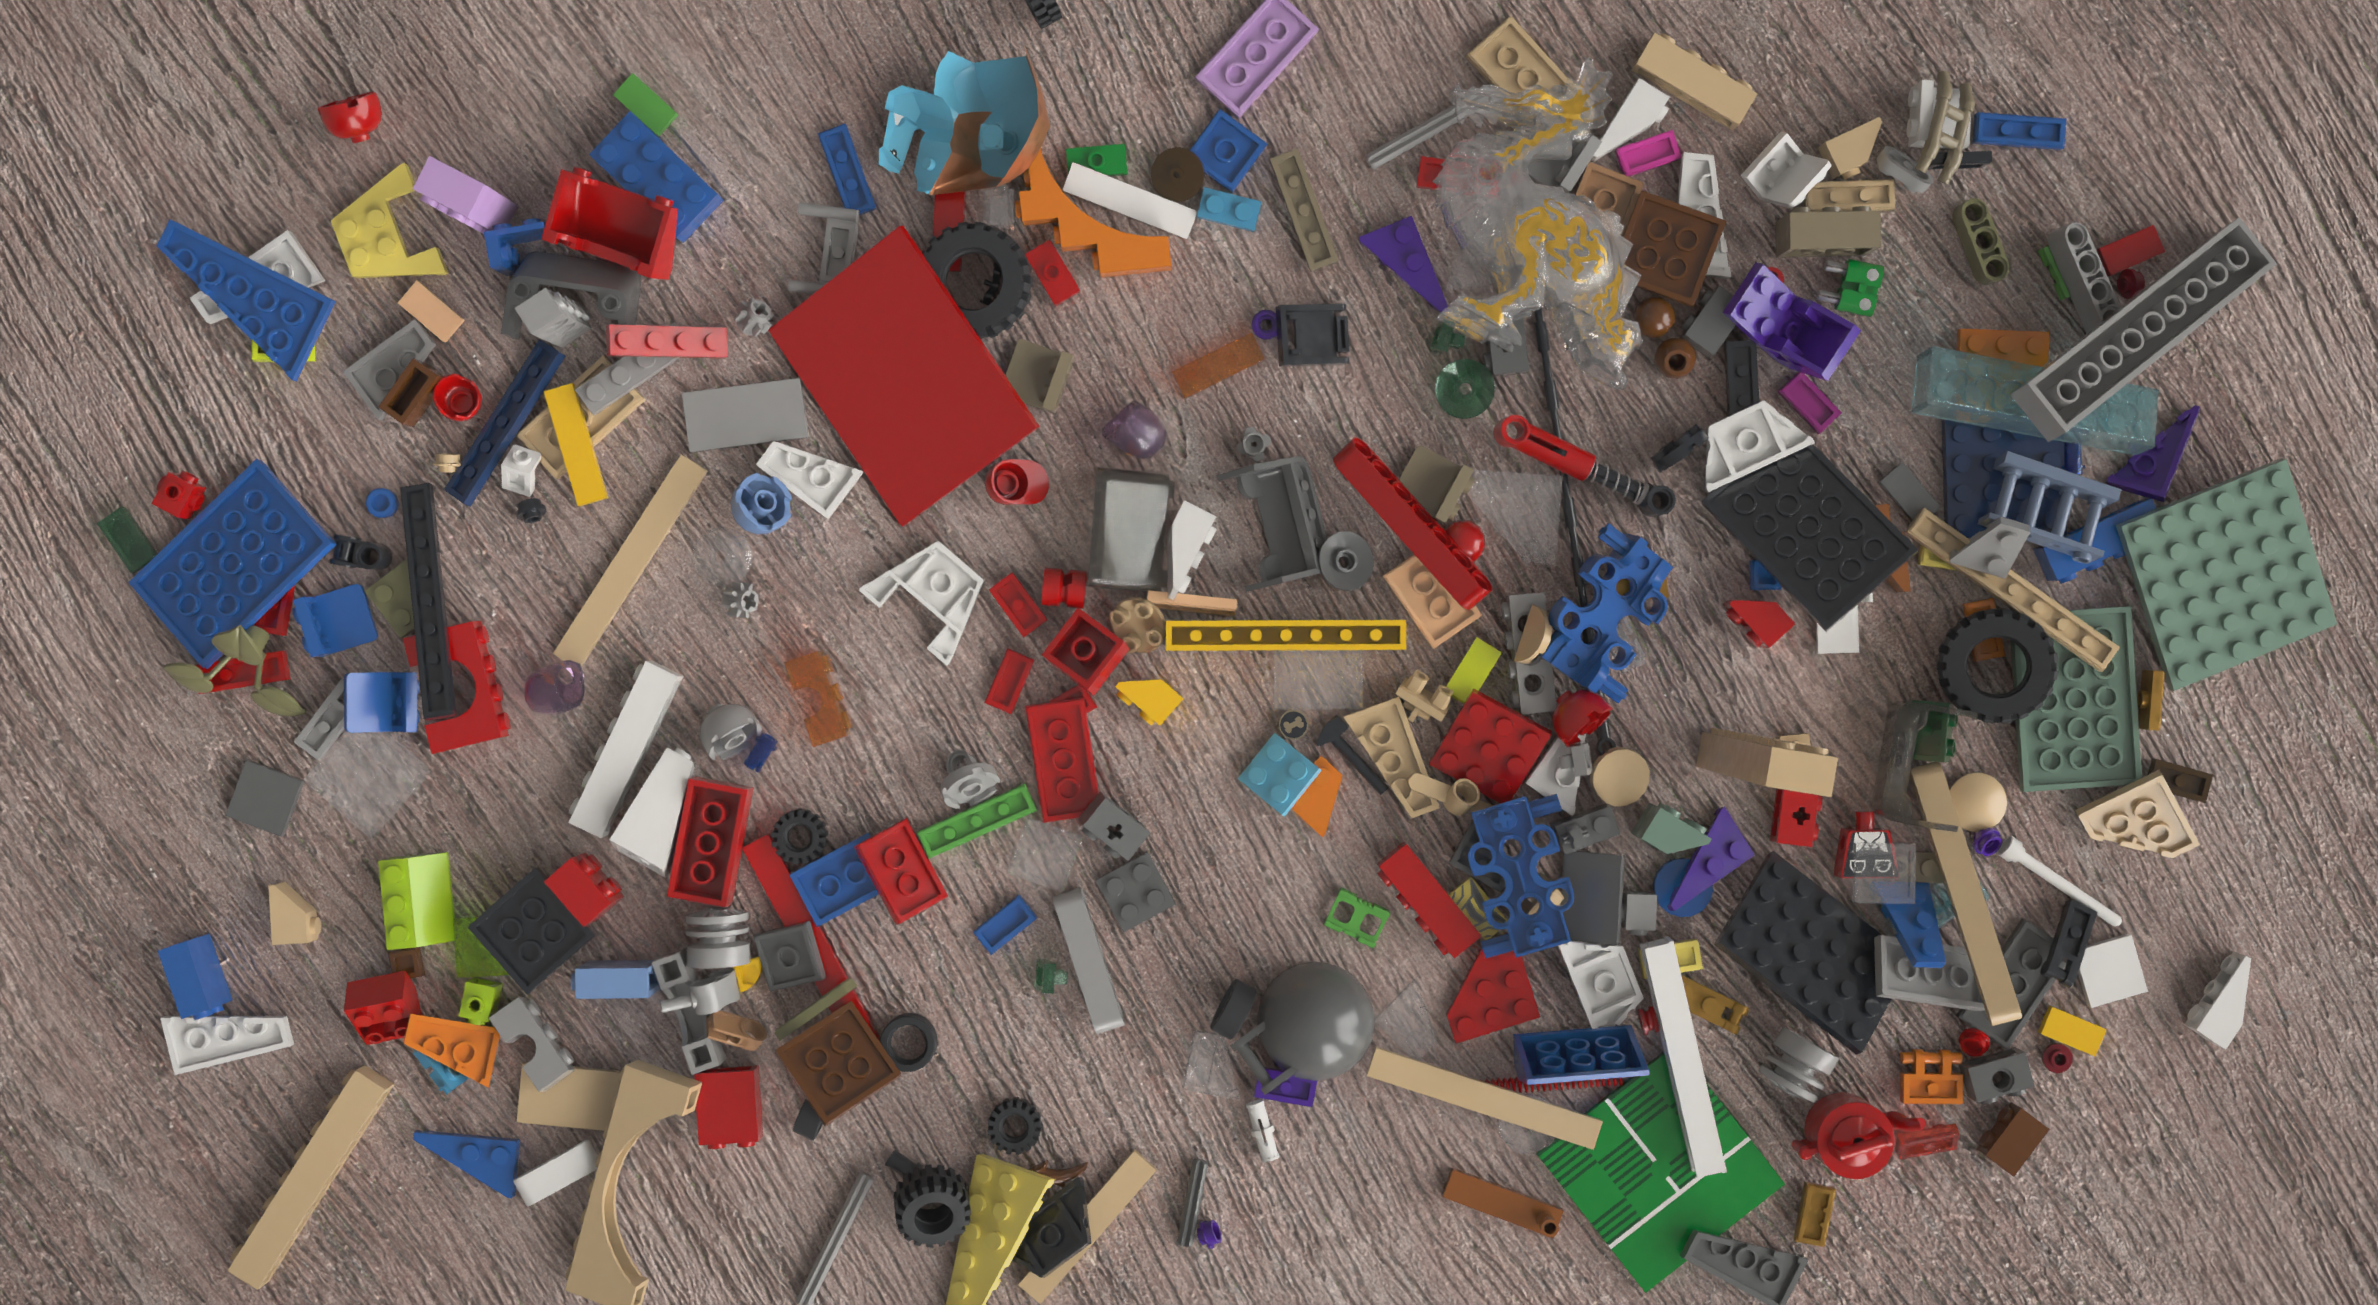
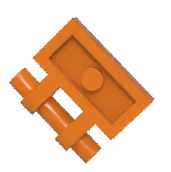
M1923 1049L1901 1052V1064H1912V1072L1900 1073V1102L1903 1104H1963V1074L1951 1072L1952 1064H1962V1053L1950 1052L1949 1049H1939L1938 1052H1924ZM1925 1064H1938L1939 1072H1925Z

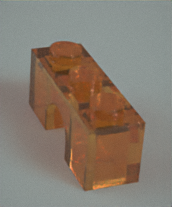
M816 651L784 662L793 691L810 687L815 689L821 696L822 706L819 712L814 716L803 719L812 746L816 747L851 735L849 729L853 728L852 720L848 711L843 712L840 700H843V694L839 684H833L830 672H833L834 669L829 655L824 656L822 651Z

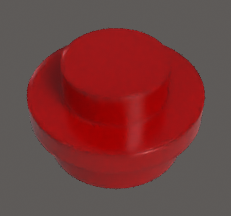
M1968 1028L1961 1032L1959 1044L1965 1054L1978 1057L1989 1049L1990 1039L1983 1031Z

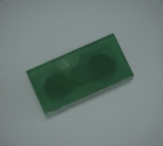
M126 507L118 508L97 523L130 573L138 572L158 554Z

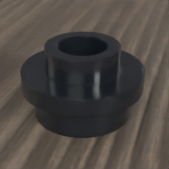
M526 499L517 504L516 517L519 520H524L525 523H535L542 519L547 510L545 505L541 504L540 499Z

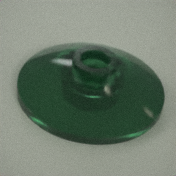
M1459 359L1449 363L1441 370L1435 383V395L1440 407L1449 415L1460 419L1473 418L1483 413L1491 404L1495 393L1494 380L1489 370L1483 364L1471 359ZM1462 383H1468L1471 386L1469 394H1462L1460 392V385Z

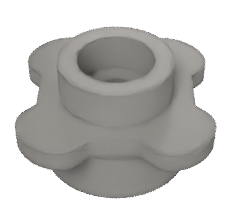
M1248 427L1244 431L1245 437L1243 441L1237 445V451L1239 454L1251 456L1255 462L1262 461L1266 447L1271 444V438L1267 434L1262 435L1256 432V429L1253 427ZM1256 442L1257 446L1252 447L1251 443Z

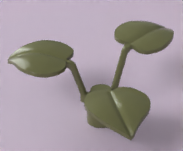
M238 625L231 630L215 634L212 638V643L226 656L209 673H203L198 667L187 663H170L163 667V670L181 686L194 692L208 693L214 687L209 680L231 658H237L247 664L257 665L254 688L257 691H253L250 696L258 706L280 716H299L307 711L302 709L299 703L285 691L261 685L263 660L266 657V654L262 651L270 635L257 626L251 625L245 631L242 625Z

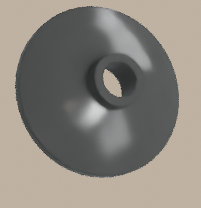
M1342 531L1329 536L1323 542L1318 555V564L1322 576L1331 586L1339 590L1350 591L1360 588L1369 580L1373 572L1374 558L1370 546L1361 536L1353 532ZM1340 557L1345 561L1344 567H1341L1339 564Z

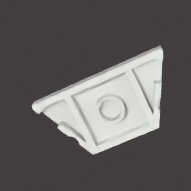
M1766 401L1758 402L1707 426V436L1709 438L1706 444L1705 490L1710 492L1815 442L1813 438L1802 432L1789 419L1779 414Z
M1571 941L1558 945L1590 1028L1597 1029L1598 1027H1610L1616 1024L1619 1026L1627 1018L1628 1012L1635 1009L1644 999L1621 943L1619 945Z

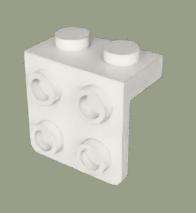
M1921 80L1909 92L1908 106L1910 107V119L1908 120L1906 130L1907 137H1909L1908 147L1923 148L1925 140L1928 138L1937 101V88L1934 87V80ZM1952 88L1951 101L1948 103L1956 108H1959V89ZM1945 116L1942 132L1953 137L1956 121ZM1971 117L1966 133L1963 150L1966 149L1970 144ZM1940 145V148H1939V149H1948V148H1946V147Z
M1780 132L1740 176L1760 200L1793 208L1805 199L1806 194L1815 184L1824 179L1826 172L1831 168V163L1827 159L1803 154L1787 133Z

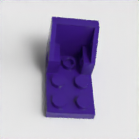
M1755 262L1722 312L1773 360L1789 369L1825 381L1830 379L1861 332L1855 324L1816 302L1796 296L1764 264Z

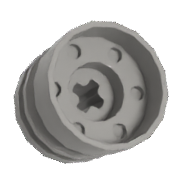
M714 907L686 914V924L699 925V927L685 930V935L699 938V942L686 946L687 967L709 969L749 964L751 962L750 943L736 940V935L747 933L749 926L735 924L736 922L748 920L749 911L736 910L731 907Z
M1782 1027L1774 1042V1045L1784 1052L1782 1058L1767 1054L1766 1059L1777 1065V1067L1773 1070L1765 1065H1761L1759 1072L1765 1075L1771 1084L1796 1098L1815 1103L1818 1095L1808 1090L1807 1087L1811 1084L1822 1090L1824 1085L1814 1077L1816 1071L1831 1075L1840 1058L1795 1032Z

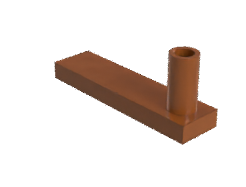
M1453 1167L1450 1170L1441 1194L1443 1198L1551 1238L1557 1235L1559 1222L1564 1212L1558 1206Z

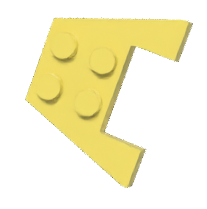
M405 163L397 166L331 220L350 274L354 278L449 274L439 248L434 247L410 257L406 250L389 204L390 200L415 191L412 189L415 184L408 165Z

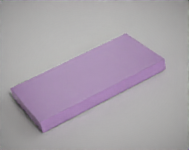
M1264 0L1195 76V80L1239 119L1315 36L1319 28L1288 0Z

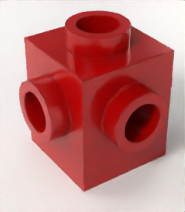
M183 470L180 474L168 472L158 482L156 488L158 492L151 504L177 518L190 519L193 512L201 507L206 487L197 483L199 478Z

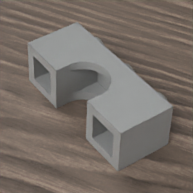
M518 997L489 1017V1020L505 1043H513L525 1035L530 1036L536 1044L535 1056L522 1068L539 1092H546L575 1071L571 1064L574 1062V1059L565 1047L561 1049L554 1040L557 1038V1034L548 1023L544 1024L538 1016L541 1011L532 999L527 1000L524 997Z

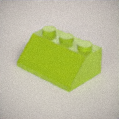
M449 852L389 857L379 860L387 950L416 948L456 941Z

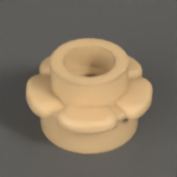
M438 453L436 454V462H433V465L439 466V472H455L457 467L461 466L460 454Z

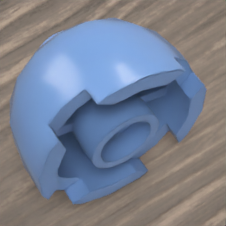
M755 473L742 480L732 493L730 501L732 516L736 523L744 530L753 534H768L781 528L791 517L790 501L792 497L786 485L777 477L772 476L769 478L759 475L760 473Z

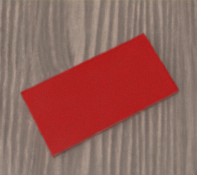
M1078 697L1026 705L1025 709L1043 823L1079 818L1099 793L1085 698Z

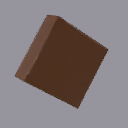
M420 947L388 952L391 973L406 971L410 979L425 975Z

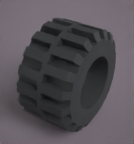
M929 1164L925 1165L924 1169L914 1168L912 1174L906 1173L903 1176V1182L899 1181L897 1183L896 1191L893 1195L896 1224L900 1234L904 1233V1238L908 1242L914 1240V1245L917 1246L926 1244V1247L933 1248V1244H939L940 1247L945 1245V1242L948 1240L951 1242L956 1240L957 1234L962 1235L964 1233L965 1226L969 1225L971 1208L966 1183H964L963 1177L960 1174L956 1175L954 1169L948 1168L945 1170L944 1165L938 1164L937 1167H932ZM932 1202L943 1203V1205L935 1209L921 1208L923 1205Z

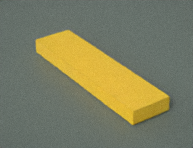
M570 383L543 392L577 506L581 507L608 499V494L580 400L575 391V384Z

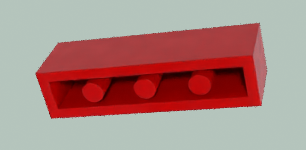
M1404 841L1377 863L1381 869L1377 873L1387 887L1393 884L1400 893L1396 895V898L1406 910L1412 906L1419 915L1415 918V921L1425 933L1431 930L1435 934L1437 939L1433 943L1444 956L1450 953L1455 959L1482 936Z

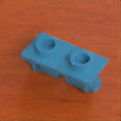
M413 1049L415 1052L412 1054L416 1056L425 1070L430 1066L433 1068L434 1071L429 1076L438 1086L440 1092L443 1090L447 1095L469 1079L467 1076Z

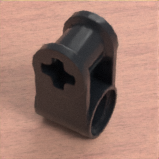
M334 534L333 536L337 545L334 548L333 558L329 559L330 564L351 568L383 570L392 562V552L386 545L346 535ZM373 549L378 553V559L374 564L370 560V553Z

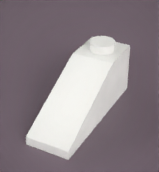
M1639 78L1600 138L1602 143L1590 162L1597 161L1644 132L1655 121L1660 124L1669 110L1665 104L1670 97Z

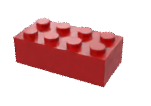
M697 776L688 779L667 897L725 908L733 903L754 787Z

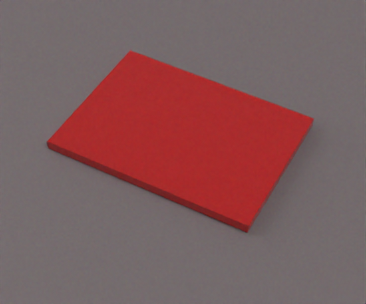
M898 226L768 330L901 527L917 518L1040 427L904 226Z

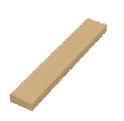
M1134 1149L1087 1203L1092 1243L1047 1277L1040 1278L1028 1271L1019 1281L1018 1285L1041 1304L1156 1172L1157 1168Z

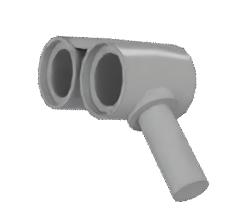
M728 968L714 971L708 975L709 978L692 982L689 995L660 1001L662 1013L692 1006L693 1009L695 1008L697 1015H707L720 1011L722 1007L740 1000L735 969Z

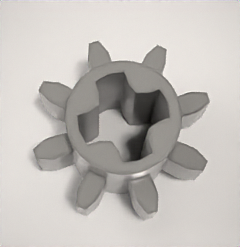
M751 298L748 303L742 301L737 307L736 312L738 315L734 321L737 322L738 328L744 334L757 337L760 332L765 334L772 326L769 321L773 314H771L770 308L765 302Z
M733 581L730 588L723 590L721 605L729 609L728 616L749 618V612L757 610L759 594L752 590L753 584Z

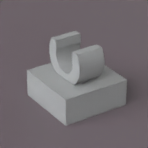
M1588 742L1575 744L1571 747L1572 754L1559 757L1560 768L1574 767L1576 777L1589 775L1593 772Z

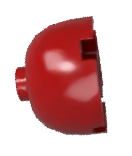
M374 91L347 97L345 100L334 101L318 107L319 115L325 128L333 136L340 139L351 138L352 143L370 139L369 133L378 128L382 117L380 101Z
M1568 690L1556 700L1558 706L1554 710L1552 717L1554 731L1566 747H1571L1581 741L1578 738L1579 735L1586 733L1590 735L1610 716L1611 713L1609 711L1613 710V708L1597 692L1595 694L1589 690H1578L1572 694Z

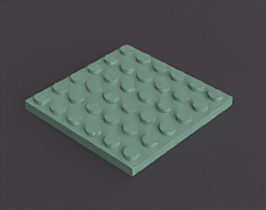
M2279 458L2116 525L2162 670L2165 673L2167 686L2170 690H2178L2337 625L2287 459Z

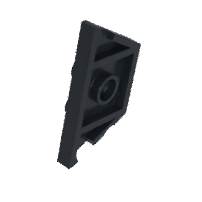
M1082 1177L1075 1178L1043 1202L1039 1210L1034 1212L1028 1224L1029 1229L1012 1261L1025 1266L1030 1272L1040 1278H1045L1092 1243L1085 1184Z

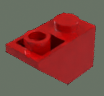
M1727 600L1723 603L1728 610L1725 612L1726 616L1735 625L1741 624L1746 629V638L1757 648L1759 646L1770 648L1795 625V622L1776 602Z

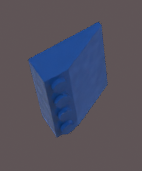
M1632 1025L1513 1034L1515 1070L1518 1080L1527 1085L1649 1075L1648 1065Z

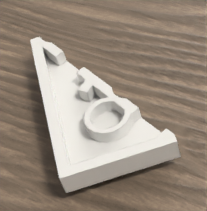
M1586 734L1578 736L1581 740L1579 743H1586ZM1557 736L1524 783L1544 797L1557 793L1562 810L1573 816L1576 809L1575 801L1577 788L1580 784V776L1576 777L1574 767L1560 768L1559 757L1572 754L1571 747H1566Z

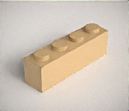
M1654 33L1631 70L1732 131L1739 126L1757 96V93L1752 91V86L1743 80L1737 79L1735 81L1730 78L1722 67L1715 64L1710 66L1700 60L1701 56L1691 49L1683 50L1675 45V40L1670 36Z

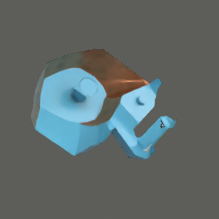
M1025 48L1026 56L976 63L948 51L936 72L934 94L904 85L890 91L885 104V109L889 111L884 143L879 149V165L885 167L890 172L900 173L914 131L921 129L925 134L920 142L914 170L917 179V190L915 191L935 195L997 188L1021 175L1032 164L1050 128L1042 89L1027 49Z

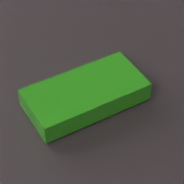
M633 73L613 94L615 98L658 137L678 117V114Z

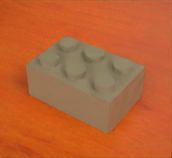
M1836 206L1824 207L1822 212H1810L1809 207L1793 208L1792 212L1785 213L1784 217L1775 222L1776 258L1866 256L1881 248V211H1871L1870 206L1852 207V211H1841V207Z

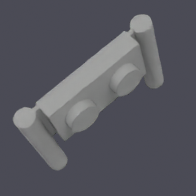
M799 203L798 214L827 218L819 283L789 280V292L813 295L854 262L859 210Z

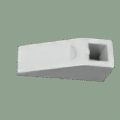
M1185 500L1167 534L1168 598L1173 601L1178 591L1184 594L1192 579L1187 576L1190 568L1197 569L1204 555L1203 552L1199 551L1203 542L1209 545L1217 530L1212 527L1216 516Z
M2234 951L2231 955L2227 956L2221 963V970L2216 978L2206 985L2204 996L2200 1002L2190 1009L2187 1015L2188 1020L2184 1024L2212 1044L2223 1049H2227L2243 1024L2251 958Z

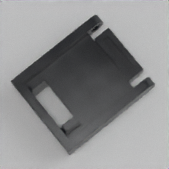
M1346 304L1279 305L1275 307L1279 367L1345 365L1350 363L1349 357H1337L1336 353L1350 351L1348 316L1334 317V312L1346 310ZM1287 322H1293L1295 349L1288 350Z

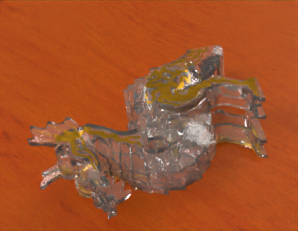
M1588 57L1583 62L1577 83L1574 78L1569 77L1566 81V86L1554 85L1550 90L1540 85H1533L1521 92L1512 93L1493 85H1482L1480 88L1472 86L1469 90H1462L1459 84L1455 85L1450 92L1449 98L1451 103L1455 105L1456 117L1460 125L1464 124L1467 115L1477 128H1481L1485 116L1492 125L1498 121L1515 129L1513 131H1497L1494 135L1476 133L1471 139L1458 141L1453 147L1454 151L1441 164L1443 166L1442 170L1433 180L1437 185L1435 207L1441 208L1446 229H1451L1461 251L1467 249L1480 264L1483 262L1493 271L1498 286V294L1483 299H1474L1469 296L1458 297L1436 319L1479 343L1484 344L1486 341H1490L1512 353L1514 349L1513 344L1519 347L1522 344V337L1513 322L1529 318L1532 315V311H1537L1544 306L1546 311L1552 310L1553 323L1558 322L1559 335L1564 338L1565 350H1570L1575 366H1578L1581 371L1596 382L1609 388L1624 390L1628 379L1621 371V368L1632 351L1638 350L1643 342L1638 322L1621 317L1641 277V274L1624 264L1633 243L1621 236L1625 226L1619 223L1621 217L1618 214L1609 210L1603 212L1594 206L1595 203L1590 198L1564 192L1563 187L1535 184L1528 172V165L1541 160H1568L1572 156V142H1579L1580 139L1585 142L1591 136L1590 129L1602 127L1607 123L1604 117V109L1611 102L1612 97L1607 94L1606 86L1613 76L1612 72L1597 71L1594 68L1592 58Z

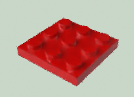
M1473 688L1431 757L1429 765L1456 780L1463 778L1471 780L1477 785L1480 793L1502 804L1512 800L1551 737L1552 731Z

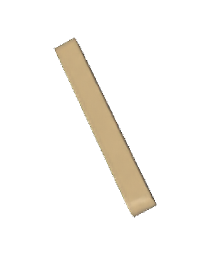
M1932 762L1909 769L1910 778L1990 1025L1995 1026L2022 1019L2020 1006L1940 762Z

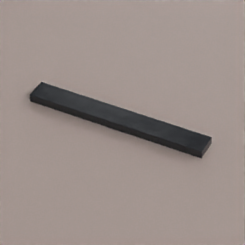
M431 483L400 487L423 719L428 721L457 716L433 485Z

